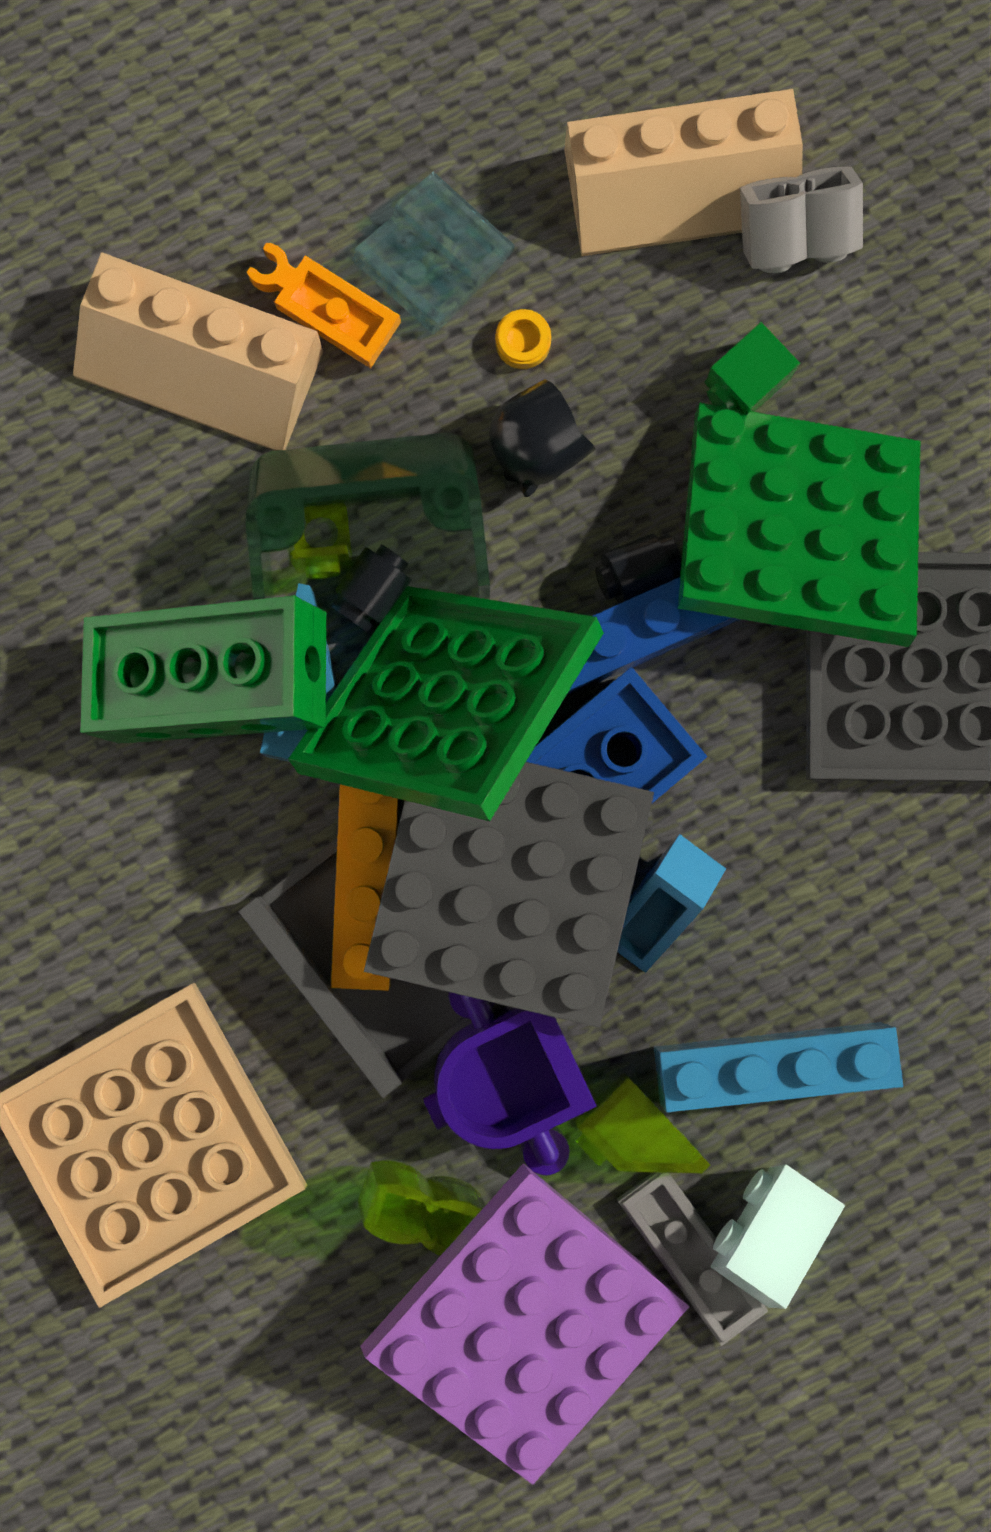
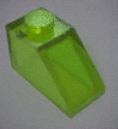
M625 1073L595 1100L597 1107L581 1114L575 1120L577 1128L583 1133L576 1139V1142L598 1166H601L608 1160L618 1171L700 1174H703L711 1166L705 1157Z

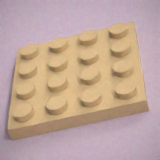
M195 983L190 984L0 1093V1127L99 1308L300 1193L308 1186Z

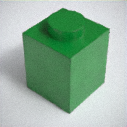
M760 322L710 368L704 382L709 388L707 396L713 405L723 406L729 410L741 409L748 415L751 411L755 412L792 378L800 362Z

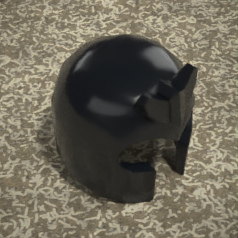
M546 379L506 401L493 416L489 428L491 449L499 464L505 470V479L516 482L519 489L522 490L524 497L532 495L539 485L552 482L596 450L594 445L579 432L573 413L562 393L552 382Z

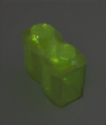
M380 1160L370 1163L358 1198L363 1226L371 1234L379 1239L395 1244H415L421 1242L427 1249L439 1256L445 1252L486 1206L479 1191L463 1180L448 1176L425 1178L422 1173L412 1166L391 1160Z

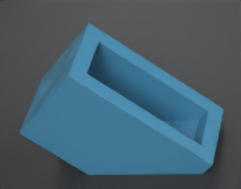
M679 834L630 896L617 952L646 973L704 909L726 868Z

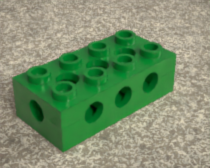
M295 595L84 617L80 733L121 744L326 728V611Z

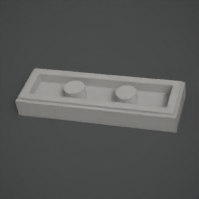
M664 1165L617 1198L618 1203L721 1346L768 1312L764 1304L710 1267L718 1252L713 1250L716 1237Z

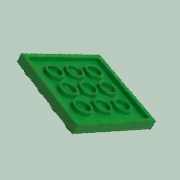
M700 402L694 417L678 609L910 647L917 637L921 441L752 411L746 415L741 409L729 410L723 406Z
M407 586L326 702V728L308 729L288 760L296 772L301 775L490 822L604 632L595 616Z

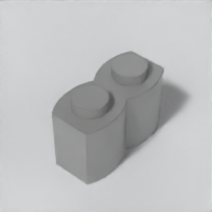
M852 167L824 168L810 171L797 177L765 179L740 187L743 252L753 269H760L767 273H779L788 270L792 264L806 258H814L824 263L837 262L844 259L847 254L863 248V182Z

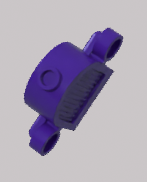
M448 992V998L453 1010L461 1017L471 1019L472 1023L456 1032L442 1048L434 1072L436 1092L423 1098L437 1130H440L449 1125L463 1140L482 1148L503 1149L521 1144L525 1163L533 1172L540 1175H552L559 1172L566 1165L570 1150L564 1134L556 1126L597 1106L556 1018L510 1006L493 1013L492 1008L495 1004L493 1002Z

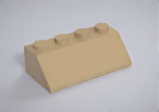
M793 89L567 122L564 151L581 256L742 233L740 187L765 179L802 175L803 143Z
M101 252L80 305L73 376L284 454L323 354V349L318 332L313 329Z

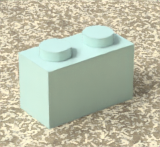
M787 1164L770 1167L767 1172L761 1169L754 1175L743 1194V1199L748 1203L737 1222L733 1219L728 1221L714 1242L713 1250L718 1252L710 1266L768 1308H787L845 1207L843 1203Z

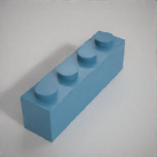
M882 1022L654 1046L660 1105L666 1112L903 1087L896 1027Z

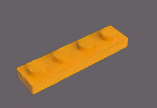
M341 784L339 790L331 988L389 991L391 978L364 972L397 836L399 799Z

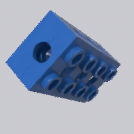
M630 667L535 746L526 762L654 792L653 803L708 756L636 671ZM614 738H624L630 741L636 751L634 764L628 767L615 765L607 755L608 741Z

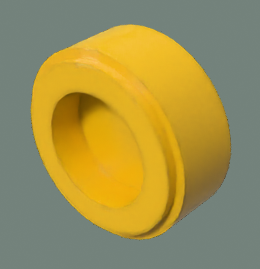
M519 309L508 313L501 319L496 329L495 346L497 353L507 365L513 368L529 369L539 365L547 357L551 346V330L547 321L540 314L532 310Z

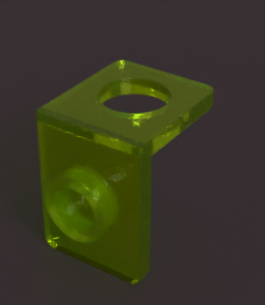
M337 503L292 509L291 522L294 550L289 551V557L297 573L306 572V577L310 579L331 578L340 575L341 568H350L353 565L348 513L345 504ZM327 518L334 522L338 529V537L332 546L312 548L306 542L305 529L312 520Z

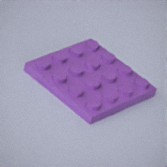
M523 1163L360 1347L365 1359L533 1485L690 1306L674 1289Z

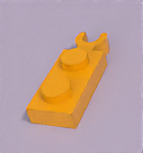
M266 243L263 247L265 256L277 263V267L270 274H261L256 269L250 267L247 274L253 286L263 292L279 291L280 293L274 301L277 310L304 327L317 331L321 338L371 369L400 325V315L306 255L298 267L294 268L289 264L285 252L279 246Z

